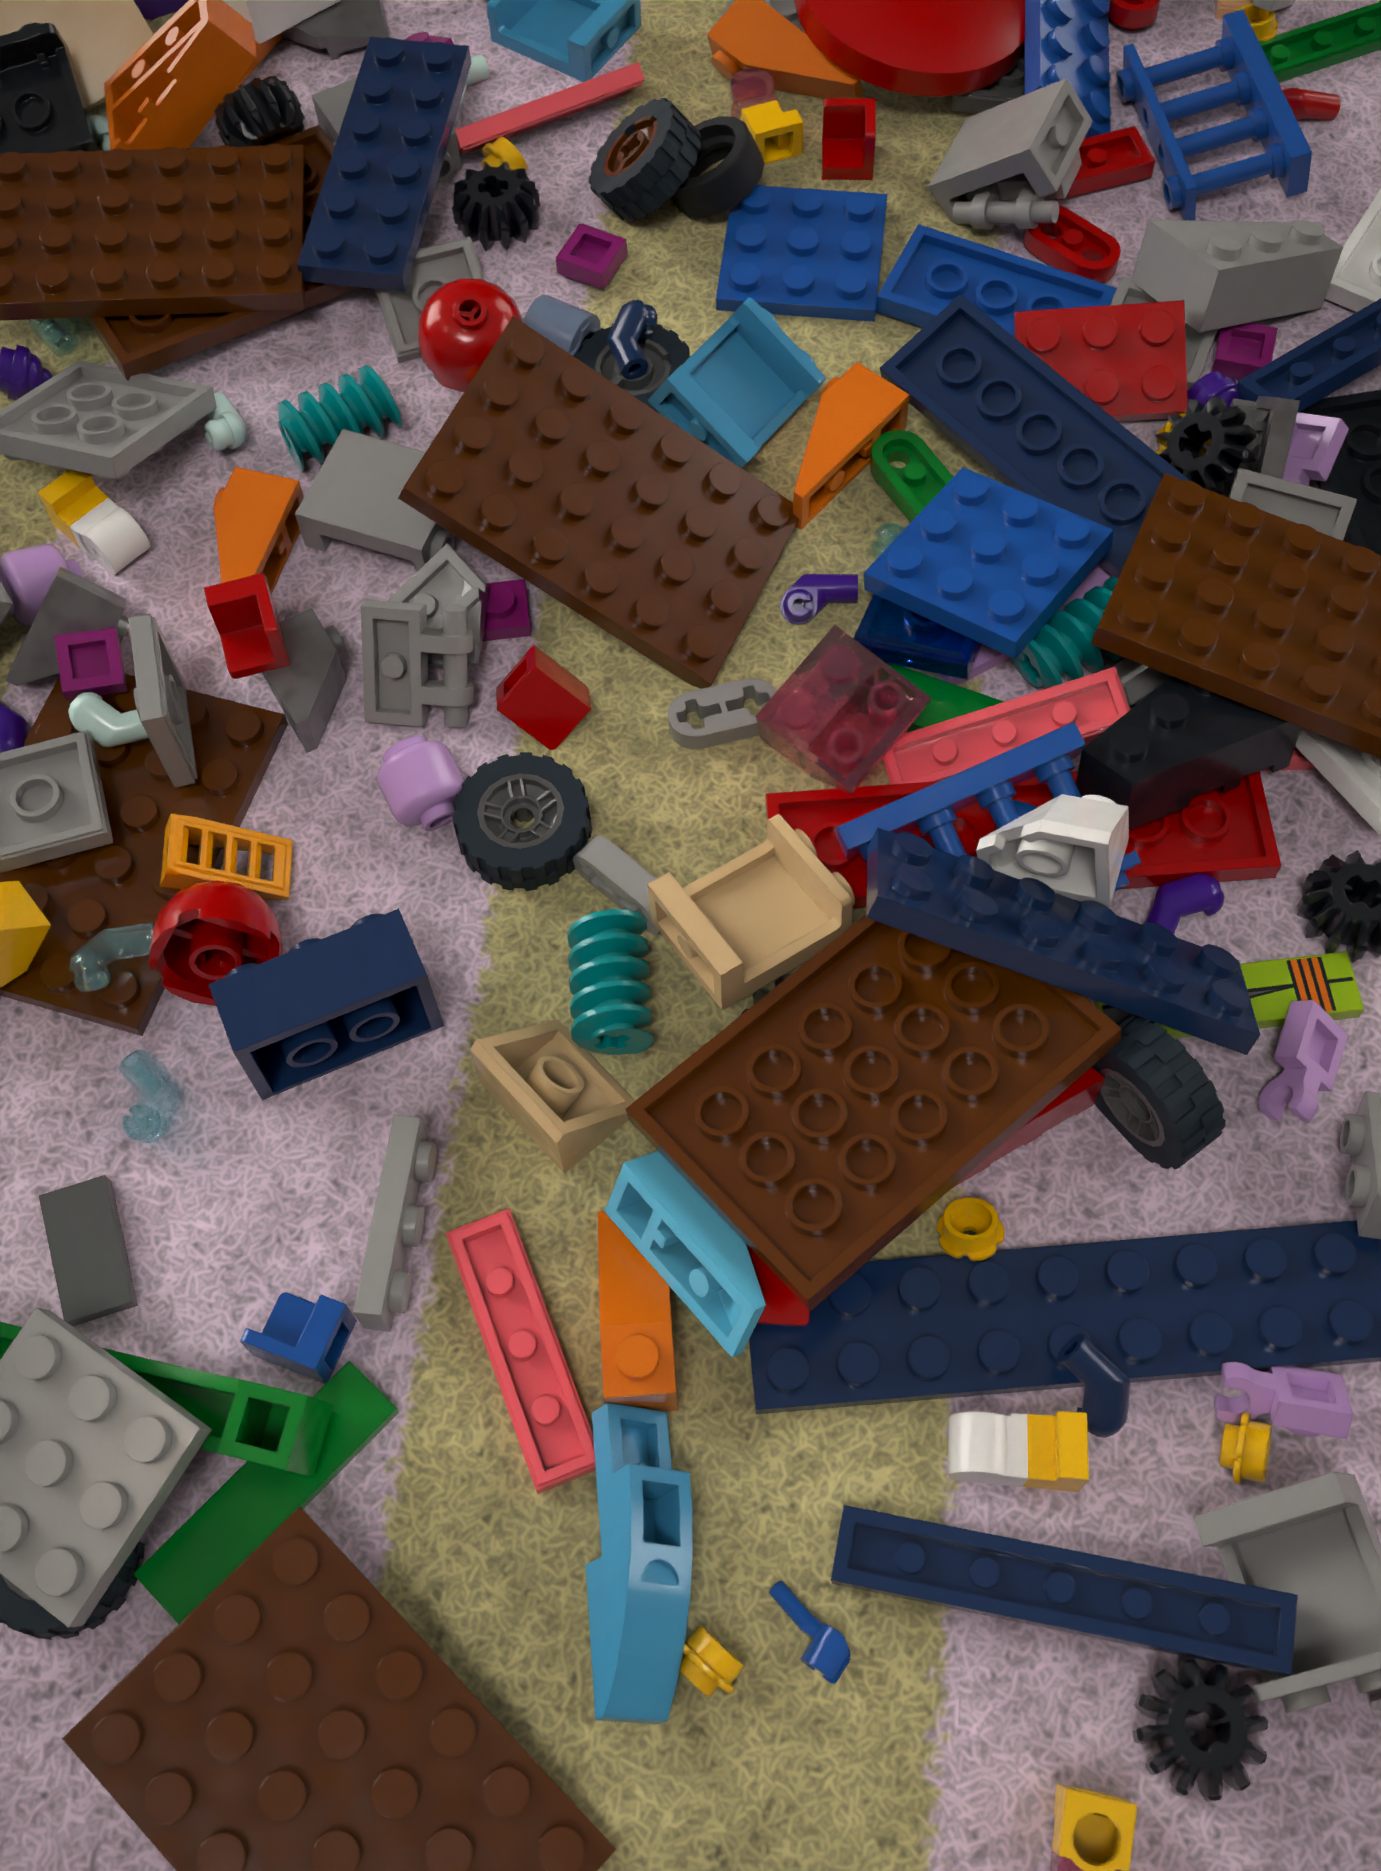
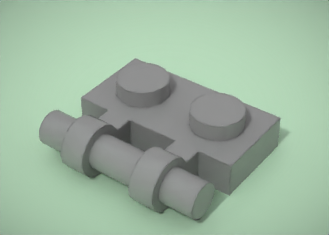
M1079 149L1057 192L1039 198L1024 173H1020L965 193L966 199L972 200V202H956L954 204V223L971 224L974 229H992L994 224H1015L1018 229H1036L1039 223H1056L1059 217V204L1057 201L1050 200L1066 198L1082 165ZM1008 199H1017L1016 201H1003Z
M367 600L361 605L365 722L423 727L428 721L429 705L444 706L445 726L460 728L468 725V705H471L474 701L473 683L467 680V653L473 651V631L467 628V608L465 606H444L442 608L443 628L435 629L427 628V604ZM428 653L443 654L444 680H428Z

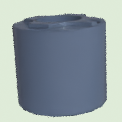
M543 294L534 300L523 319L524 324L574 357L576 352H580L581 344L586 338L590 339L594 336V332L601 329L600 320L597 315Z

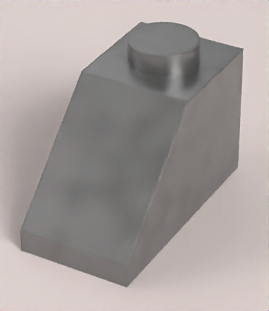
M60 566L10 667L5 681L18 686L58 674L59 667L54 640L55 635L116 627L121 644L129 627L128 617L122 615L125 609L126 598Z
M313 608L280 622L290 665L262 672L306 753L317 749L346 682L340 661L349 657L335 626L331 625L324 629Z

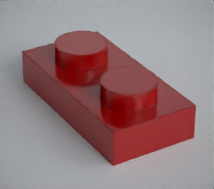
M1136 126L1084 138L1079 148L1082 165L1066 198L1152 177L1156 160Z

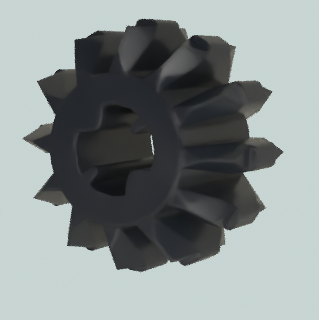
M268 76L263 80L254 78L249 84H239V88L235 92L224 96V102L219 104L214 111L217 117L215 123L220 130L218 134L224 145L230 147L263 146L301 132L305 128L303 124L305 116L300 109L302 105L295 92L289 89L286 81H279L276 76Z
M485 161L483 170L466 169L465 180L454 183V206H452L454 222L458 226V231H462L465 238L471 237L472 242L480 239V243L485 251L493 245L494 241H500L503 248L508 251L510 238L514 237L515 240L526 243L528 230H538L539 192L535 187V182L530 181L527 177L525 169L511 170L507 161L499 167H490Z
M1211 396L1205 406L1197 399H1188L1186 416L1182 417L1176 412L1167 413L1169 422L1174 425L1170 433L1162 432L1155 435L1157 442L1166 447L1159 456L1190 481L1223 495L1224 480L1227 478L1234 482L1237 473L1236 469L1240 463L1248 464L1256 461L1255 454L1249 449L1244 448L1257 438L1252 427L1243 425L1247 418L1246 413L1238 406L1227 408V402L1220 397ZM1209 439H1212L1211 446H1209V445H1204V446H1203V444H1204L1206 441H1208ZM1200 450H1208L1204 455L1199 457Z
M1358 850L1349 854L1345 862L1332 854L1323 861L1319 870L1309 873L1302 885L1303 896L1297 905V916L1310 920L1305 928L1306 938L1320 937L1325 934L1329 938L1325 944L1326 954L1334 953L1341 944L1346 945V951L1352 963L1362 959L1366 951L1378 958L1381 955V858L1370 865L1365 864Z
M1186 1659L1180 1662L1178 1680L1165 1669H1161L1153 1674L1151 1677L1153 1686L1162 1699L1153 1695L1142 1694L1136 1698L1134 1706L1141 1714L1156 1719V1724L1146 1725L1132 1732L1135 1743L1147 1744L1158 1741L1161 1752L1148 1759L1145 1764L1147 1771L1151 1775H1156L1174 1764L1176 1769L1171 1779V1791L1180 1797L1188 1795L1195 1784L1196 1778L1199 1791L1206 1802L1217 1801L1222 1798V1779L1235 1791L1245 1790L1250 1785V1780L1241 1761L1246 1764L1261 1765L1265 1763L1267 1753L1259 1745L1247 1739L1248 1734L1268 1729L1267 1718L1261 1715L1245 1717L1241 1708L1252 1700L1255 1695L1254 1689L1246 1684L1233 1690L1231 1693H1227L1228 1668L1217 1664L1211 1667L1204 1680L1201 1669L1194 1659ZM1205 1712L1212 1719L1211 1722L1206 1724V1728H1216V1741L1196 1747L1189 1739L1196 1732L1194 1730L1186 1732L1184 1726L1185 1718Z

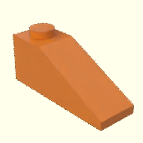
M735 0L707 34L713 55L711 61L715 68L729 80L733 81L737 76L749 85L823 99L863 98L861 79L849 74L829 60L813 44L807 34L763 0Z
M858 362L840 378L834 377L831 379L821 393L819 406L793 495V514L799 519L796 527L800 530L870 464L872 445L880 435L893 430L906 429L910 394Z
M240 467L234 468L225 488L222 487L218 490L213 506L221 583L264 573L272 595L300 533L295 513L304 495L299 480Z
M599 1211V1313L605 1404L608 1402L662 1412L677 1411L679 1409L670 1286L604 1211Z

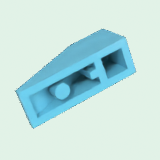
M658 1151L624 1162L604 1212L732 1358L742 1354L766 1306L746 1243Z

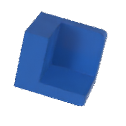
M282 1293L262 1333L246 1328L240 1342L252 1356L326 1384L332 1376L357 1320L345 1303L320 1294L315 1304L295 1295Z

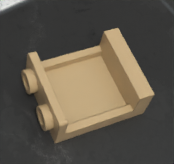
M780 814L767 820V838L763 843L682 888L670 872L647 884L651 921L722 1011L810 960L852 926V910L855 904V897L850 885L840 873H830L817 858L816 850L809 837L800 829L793 830Z

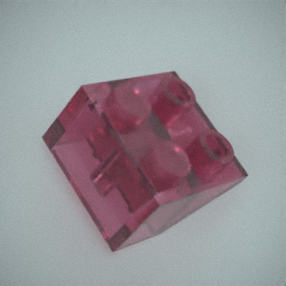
M834 625L755 717L760 738L767 745L810 777L852 794L931 702V697L838 626Z

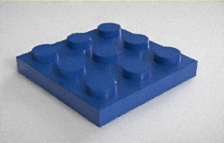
M756 185L746 198L738 205L729 209L716 295V310L735 312L751 297L761 308L774 315L875 322L887 194Z
M962 467L864 572V589L1016 659L1112 548L1114 530Z

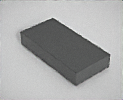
M106 1175L39 1195L64 1321L73 1327L138 1306L112 1181Z

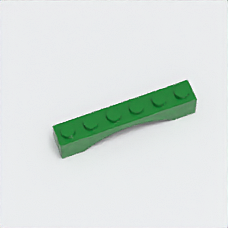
M0 1322V1360L23 1327ZM102 1348L212 1429L200 1449L298 1474L314 1476L333 1410V1404L308 1395Z

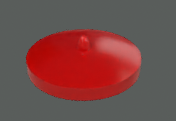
M795 0L797 16L804 31L813 44L829 60L849 74L867 83L898 93L943 97L982 89L1005 76L1019 61L1025 49V0Z

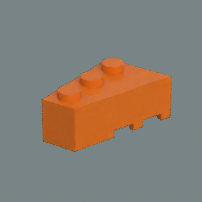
M189 0L104 83L110 150H145L167 147L190 148L215 115L214 111L217 106L224 102V96L234 90L257 59L252 24L223 0Z

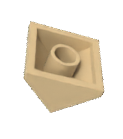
M558 1019L477 1039L470 1049L481 1084L564 1174L629 1120L625 1109L635 1100L587 1050L580 1048L572 1041L571 1033Z

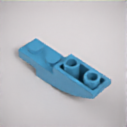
M607 1402L592 1412L602 1556L586 1564L595 1720L661 1724L668 1721L678 1682L690 1604L693 1557L690 1472L672 1470L667 1412Z

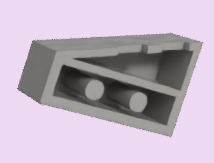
M1148 220L1131 281L1158 302L1185 300V322L1200 333L1320 309L1343 246L1324 235L1325 230L1322 226L1304 220L1295 222Z

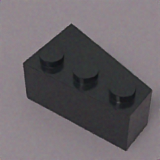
M1171 676L1082 749L1076 785L1082 797L1085 795H1099L1111 799L1118 805L1128 806L1130 831L1189 807L1193 797L1219 788L1224 793L1239 787L1241 779L1265 768H1269L1273 773L1288 767L1301 727Z

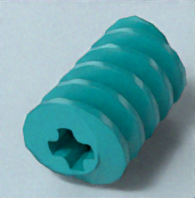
M368 365L359 368V384L349 374L340 376L338 378L339 393L327 382L319 385V402L307 391L298 394L299 411L287 400L278 403V426L285 445L300 472L305 471L303 453L309 452L319 464L325 461L323 445L329 443L333 447L342 429L364 435L363 427L369 426L381 438L385 436L383 419L389 417L398 429L402 428L401 414L388 386L373 368Z
M1110 577L1104 581L1102 587L1095 586L1087 591L1083 599L1075 598L1065 605L1063 611L1057 610L1016 659L1010 657L1018 672L1030 685L1039 688L1043 686L1046 689L1062 684L1061 674L1067 681L1084 677L1081 663L1088 671L1097 673L1103 669L1104 661L1102 654L1113 662L1122 658L1120 655L1090 644L1118 578Z
M628 909L597 911L578 919L567 932L568 945L571 948L568 955L569 969L572 972L569 978L570 993L573 995L570 1001L571 1017L574 1019L571 1025V1037L573 1042L587 1051L606 1055L637 1054L648 1049L654 1043L653 1034L646 1030H641V1028L647 1027L653 1021L652 1010L641 1005L651 998V989L644 982H640L650 975L649 963L641 959L648 952V940L641 936L647 929V920L640 912Z

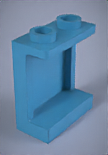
M489 0L487 4V18L489 20L492 42L585 82L592 79L641 27L640 0Z
M749 297L683 365H680L647 401L662 416L742 468L794 411L826 381V378L816 367L812 357L807 352L799 349L778 326L774 316L766 309L761 308L753 298Z

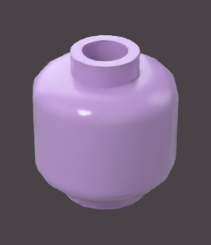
M42 544L4 553L0 558V581L13 602L8 616L12 615L23 626H31L60 566L82 576L76 560H65L59 549L51 544Z
M417 735L404 739L387 749L382 755L384 763L378 769L376 780L394 818L405 826L422 824L426 831L436 830L452 822V814L456 813L453 805L456 794L460 795L463 789L462 783L465 779L447 746L439 741H427L426 737Z

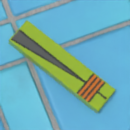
M1347 951L1240 964L1259 1029L1284 1026L1291 1001L1314 1000L1333 1020L1357 1018L1365 1010ZM1093 1000L1094 1005L1115 1023L1128 1015H1134ZM1149 1020V1022L1155 1025L1158 1024L1166 1029L1167 1033L1174 1039L1193 1037L1192 1035Z

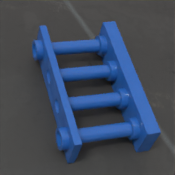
M1243 9L1223 15L1222 37L1215 42V47L1144 68L1134 43L1123 46V69L1116 73L1118 92L1122 102L1131 100L1164 175L1162 182L1163 194L1169 210L1178 208L1183 220H1195L1196 196L1269 175L1271 179L1278 178L1287 198L1307 192L1312 150ZM1219 68L1221 72L1227 71L1231 78L1230 82L1161 103L1153 89L1154 87ZM1235 103L1238 107L1244 106L1248 117L1179 138H1175L1169 122ZM1251 138L1255 143L1260 141L1265 151L1263 154L1194 175L1191 174L1184 159Z
M1074 721L837 826L836 838L846 860L861 854L864 862H867V848L878 827L895 834L910 832L919 828L922 836L930 835L936 849L957 857L967 855L953 826V823L958 820L954 813L955 811L978 802L981 810H989L996 828L999 829L1020 817L1012 800V797L1016 795L1013 786L1034 776L1037 777L1039 784L1047 783L1053 798L1061 794L1081 798L1082 796L1070 771L1075 768L1072 760L1078 757L1086 744ZM1136 850L1124 855L1115 891L1130 884L1126 873L1131 872L1141 863Z

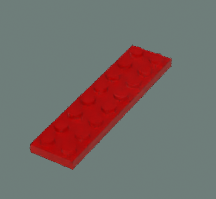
M1070 771L1076 783L1078 771ZM1260 771L1243 777L1239 787L1224 793L1219 788H1215L1193 797L1190 806L1130 830L1124 855L1136 850L1141 863L1131 872L1126 873L1130 884L1121 889L1159 887L1164 883L1196 873L1212 876L1218 882L1276 878L1282 865ZM1036 776L1013 786L1016 795L1012 797V800H1019L1039 807L1054 799L1047 783L1039 784ZM939 781L766 793V818L768 820L780 814L793 830H802L811 840L816 850L817 858L830 873H840L850 885L855 897L853 909L867 908V862H864L861 854L846 860L836 838L837 826ZM978 802L955 811L954 813L958 820L953 823L966 854L977 857L976 849L980 838L996 830V825L989 810H981ZM919 828L908 832L923 838L931 847L935 848L930 835L922 836Z

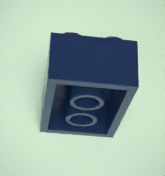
M399 909L386 914L377 913L364 916L357 920L351 928L323 939L312 938L301 941L294 945L288 953L260 964L249 963L232 969L225 978L208 984L233 1053L262 1100L444 1026L427 973Z

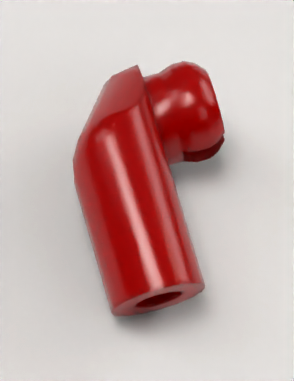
M1280 85L1297 120L1309 118L1333 121L1339 113L1341 101L1340 97L1336 94L1294 87L1286 89L1285 86Z

